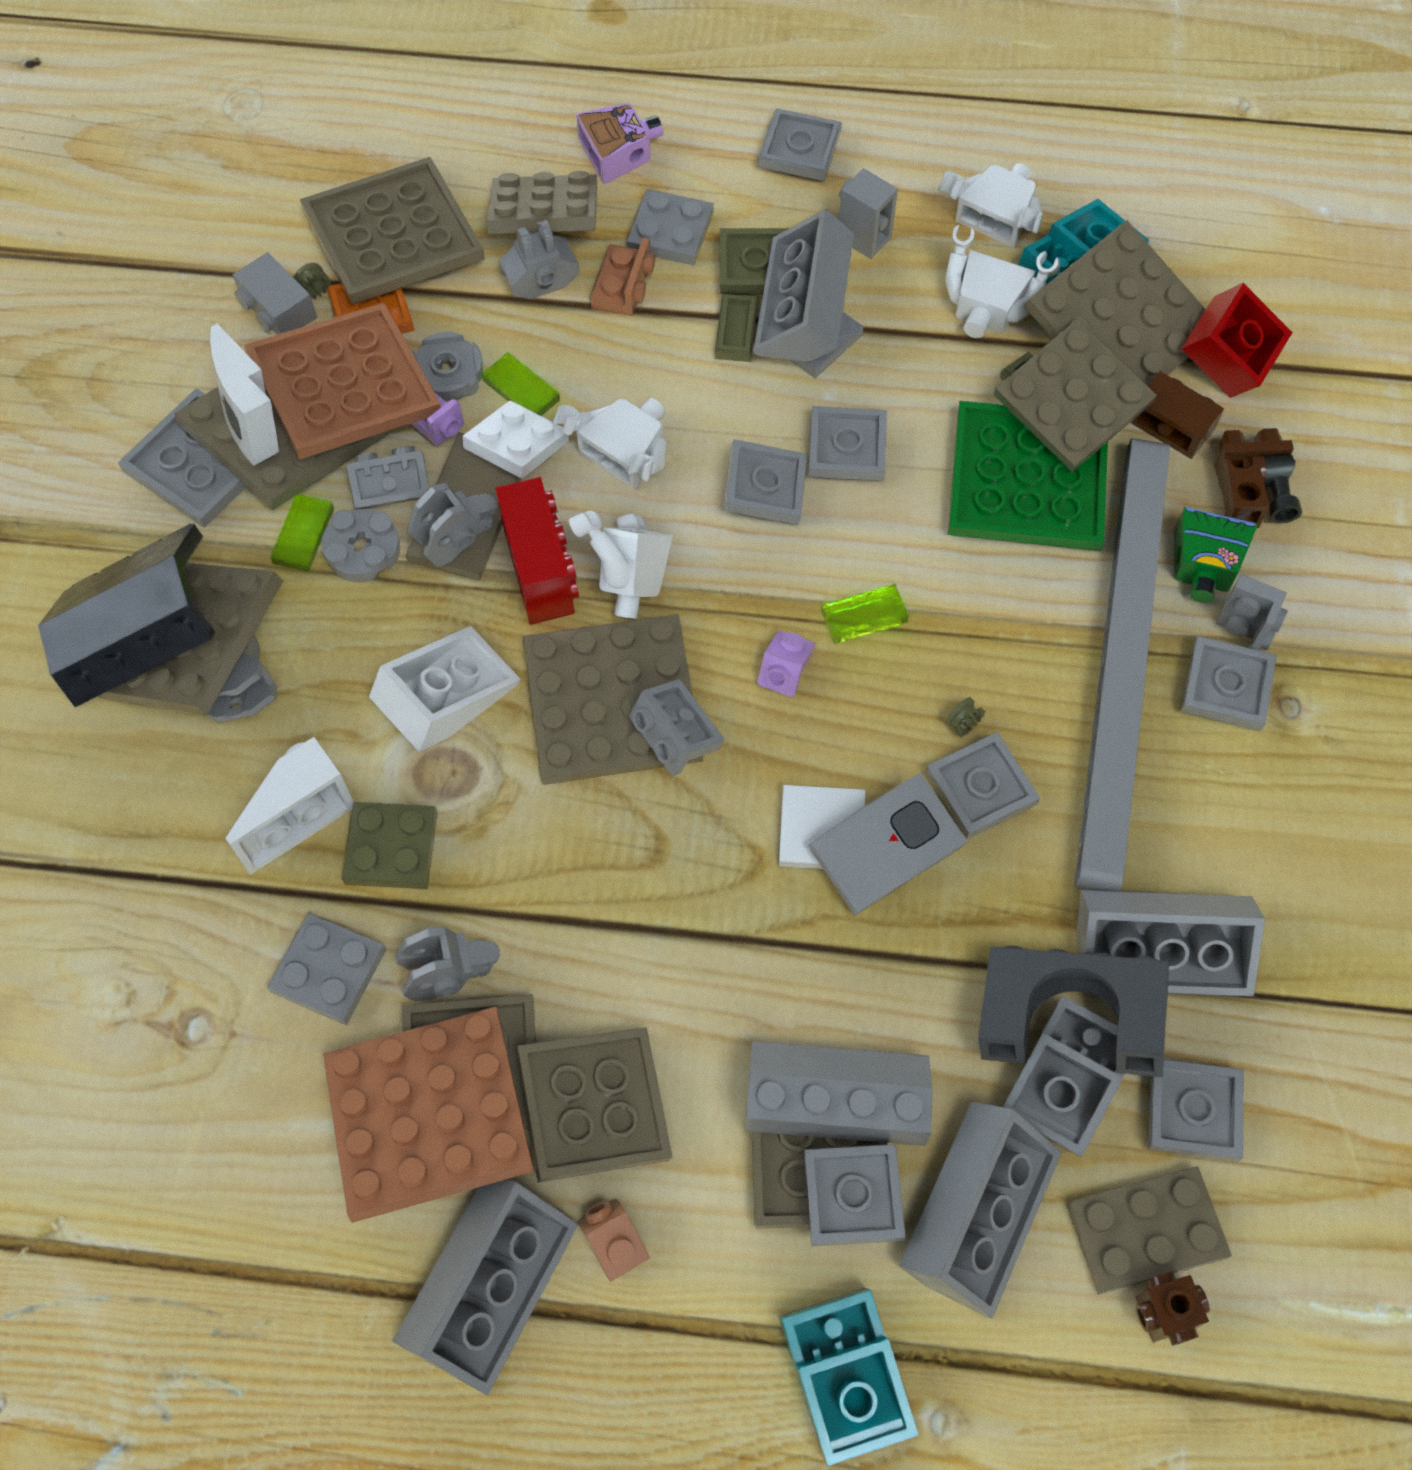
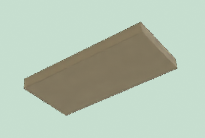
M458 432L436 485L446 483L454 492L462 491L466 497L486 493L497 498L495 487L520 482L521 478L464 449L463 435L465 433ZM499 505L495 514L492 513L491 518H493L491 528L486 532L483 531V533L477 534L474 544L465 548L451 563L436 567L423 553L428 543L420 545L414 538L406 554L408 562L480 581L502 528ZM430 513L425 514L422 517V519L427 517Z

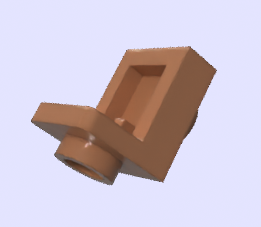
M617 1199L611 1202L601 1201L593 1205L585 1212V1217L577 1222L610 1282L650 1258L630 1218Z

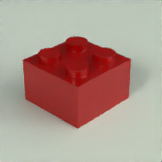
M1243 282L1213 297L1181 349L1232 398L1261 386L1293 332Z

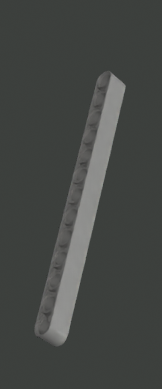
M1131 438L1127 448L1075 873L1076 889L1120 891L1122 887L1170 444Z

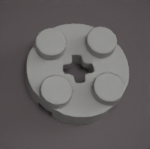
M454 332L432 334L422 340L423 346L418 348L416 353L415 350L412 351L433 391L444 401L475 394L479 389L478 383L483 376L484 370L478 346L473 341V345L465 341L463 335ZM443 362H450V365L453 366L450 370H439L442 368Z
M372 509L340 510L336 512L331 518V523L326 527L321 541L322 553L328 566L335 570L336 575L351 582L371 581L378 578V573L387 566L390 570L398 560L401 548L397 530L390 516ZM362 539L370 543V545H364L362 551H356L353 545L356 541Z

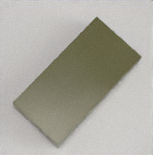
M722 293L715 359L751 362L758 296Z

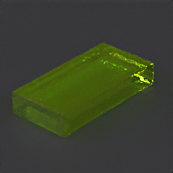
M509 352L482 373L483 381L507 401L511 400L540 416L544 415L560 401V395L557 390Z
M299 494L295 495L270 556L273 564L307 572L310 571L321 544L323 533L334 511L332 501Z
M896 584L822 604L821 608L834 644L908 623L909 618Z

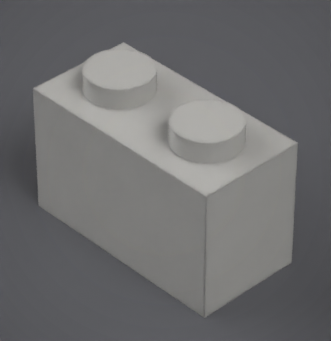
M863 168L853 179H847L842 185L839 192L841 203L837 219L854 233L852 248L872 259L892 238L898 188Z
M268 252L233 274L238 288L235 291L236 298L246 310L251 308L255 312L257 320L267 332L273 330L276 335L302 328L317 318L310 294Z

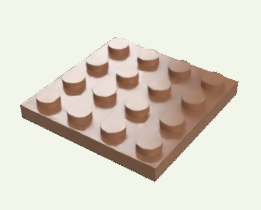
M385 303L244 345L246 354L262 370L265 394L271 400L272 408L298 460L426 419L441 408V403Z
M497 1007L323 1053L347 1215L352 1223L534 1172Z

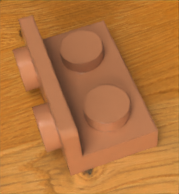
M642 238L639 249L613 244L609 245L591 296V308L633 316L637 302L642 303L645 297L646 275H652L655 266L656 256L654 253H651L650 239Z

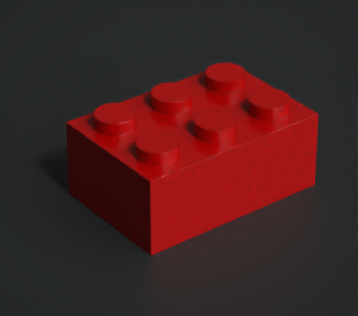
M541 477L495 487L502 525L529 624L532 625L575 614L573 599L579 598L575 580L577 576L572 556L568 555L565 546L567 541L562 522H558L556 514L558 511L553 491H545Z

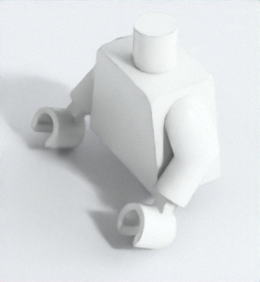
M1016 163L1010 171L998 165H991L984 173H978L966 179L955 172L946 171L939 184L938 190L949 192L952 199L959 198L955 222L969 228L972 227L973 230L1014 248L1023 227L1028 231L1037 233L1042 224L1043 213L1041 212L1040 200L1034 196L1037 185L1034 181L1029 180L1031 171L1024 164Z
M957 225L953 230L952 236L953 243L956 246L955 252L950 253L945 277L950 301L957 305L956 317L966 321L963 329L968 336L973 338H981L986 329L998 333L1004 332L1010 323H1017L1031 315L1023 305L1048 284L1046 283L1048 277L1058 273L1060 269L1059 259L1057 257L1054 265L1049 269H1045L1042 267V264L1046 260L1047 252L1040 253L1036 260L1039 272L1035 278L1034 270L973 250H970L969 255H965L966 248L973 243L974 230L971 227L970 238L966 241H960L956 236L959 225Z
M648 398L640 408L625 399H618L610 406L607 405L588 412H578L577 409L570 405H560L558 407L553 423L564 424L563 432L567 435L577 431L579 454L631 488L636 489L642 480L648 481L650 475L662 471L665 467L667 443L663 436V425L659 421L665 414V409L656 399Z
M587 511L571 517L569 523L574 534L578 537L589 534L592 538L589 543L601 559L600 589L617 594L614 615L636 619L640 597H655L660 593L673 535L646 530L645 520L633 513L619 517L617 519L618 527H604L603 532L600 531L602 525L601 518L594 511Z

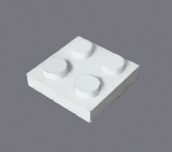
M511 400L463 435L464 449L521 479L569 442V435L563 432L562 426L554 424L552 421Z

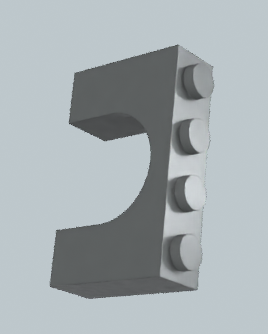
M990 946L978 1037L981 1060L1026 1064L1030 1023L1034 1012L1048 998L1056 994L1074 991L1094 995L1107 1003L1114 1011L1118 1019L1117 1073L1163 1077L1169 961L1157 960L1149 956L1128 958L1115 957L1107 953L1078 954L1068 953L1060 949L1041 951L1023 949L1019 946H1006L1004 948Z

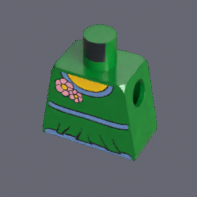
M1188 507L1183 508L1174 530V577L1180 582L1192 584L1190 597L1193 600L1208 603L1214 600L1216 590L1222 592L1230 590L1253 539L1257 523Z

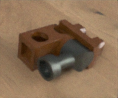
M1267 428L1259 431L1255 437V442H1245L1243 432L1240 430H1227L1223 433L1220 441V453L1214 466L1223 494L1226 510L1224 516L1257 523V528H1260L1268 509L1271 520L1275 523H1288L1301 516L1302 507L1298 497L1290 494L1289 478L1296 462L1291 454L1294 450L1292 440H1282L1277 428ZM1266 487H1270L1271 493L1274 498V500H1272L1270 504L1268 502V497L1265 489Z

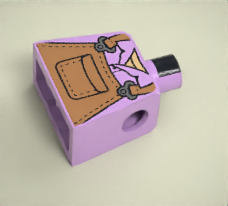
M627 103L576 114L579 141L603 184L609 183L647 163L650 159L649 140L663 136L662 124L657 115L640 120L632 105Z

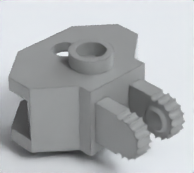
M546 220L538 222L539 232L529 234L525 227L517 229L518 239L513 240L514 246L499 260L500 270L503 275L507 276L513 296L527 299L537 298L565 288L580 273L579 263L566 238L553 235Z
M446 483L432 486L414 504L407 531L420 545L428 543L423 553L436 567L451 563L465 548L474 544L477 534H481L483 531L486 532L491 528L493 522L491 515L492 513L495 514L498 507L497 498L486 493L466 497L462 491L454 492ZM430 513L427 517L421 519L425 514Z
M254 635L251 637L208 715H205L216 722L255 715L276 699L278 687L259 661L260 645ZM235 703L239 706L237 708L232 709Z
M444 926L427 928L407 937L395 955L396 962L408 970H416L410 973L407 984L402 986L403 996L417 1002L455 994L463 988L468 979L486 976L491 971L494 963L498 961L501 955L499 954L500 950L495 942L493 943L491 940L466 942L464 932L454 933Z

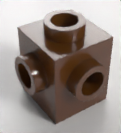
M1173 1271L1148 1279L1149 1288L1142 1291L1135 1298L1137 1301L1136 1312L1144 1331L1149 1332L1152 1342L1169 1338L1171 1345L1174 1346L1198 1338L1199 1335L1196 1329L1209 1322L1206 1313L1210 1311L1209 1302L1202 1287L1194 1284L1191 1275L1176 1279ZM1172 1297H1174L1180 1314L1171 1307Z

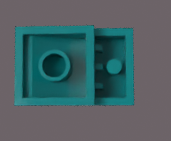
M1096 199L1053 223L1047 236L1024 248L1018 265L1034 270V277L1036 278L1039 272L1036 260L1040 253L1047 252L1046 260L1042 264V267L1045 269L1051 268L1058 257L1060 269L1056 275L1047 278L1046 283H1049L1124 223L1125 220L1101 200ZM1137 230V232H1138V233L1144 238V240L1148 243V242H1149V239L1146 238L1143 234H1141V233Z
M865 1287L778 1316L827 1466L919 1435L889 1339L885 1336L870 1289Z

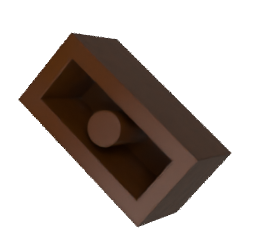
M1159 371L1148 385L1157 395L1154 403L1130 423L1161 442L1170 444L1171 448L1192 460L1215 431L1224 408L1216 404L1212 399L1202 396L1185 386L1178 379Z

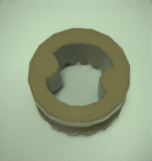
M308 263L302 266L294 275V279L310 294L311 299L312 297L317 299V295L321 297V293L325 294L327 292L325 289L331 284L329 276L324 273L323 268L317 263Z
M971 697L959 703L945 721L949 727L955 726L957 728L956 734L960 737H964L969 731H972L971 725L973 724L976 727L985 714L981 707H974L975 701Z

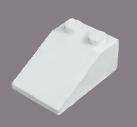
M469 626L381 665L369 698L420 753L453 736L515 688L521 679L473 627Z
M315 737L306 742L293 745L283 757L276 761L225 838L249 875L353 809L354 801L340 772Z

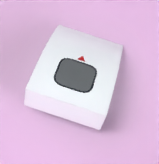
M218 324L211 326L210 345L223 413L233 439L254 466L279 452L271 400L265 394L261 368Z

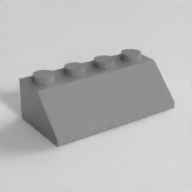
M827 209L820 211L772 239L753 350L758 356L811 362L837 349L854 233Z
M1081 890L1077 920L1078 954L1107 953L1115 957L1128 958L1149 956L1157 960L1169 961L1168 993L1254 996L1265 918L1252 896Z
M752 1041L745 1131L926 1145L931 1135L932 1079L929 1055Z
M972 1101L899 1267L924 1286L992 1319L1062 1152L1013 1109Z
M506 1179L478 1187L392 1342L488 1396L577 1229L578 1223L515 1181Z

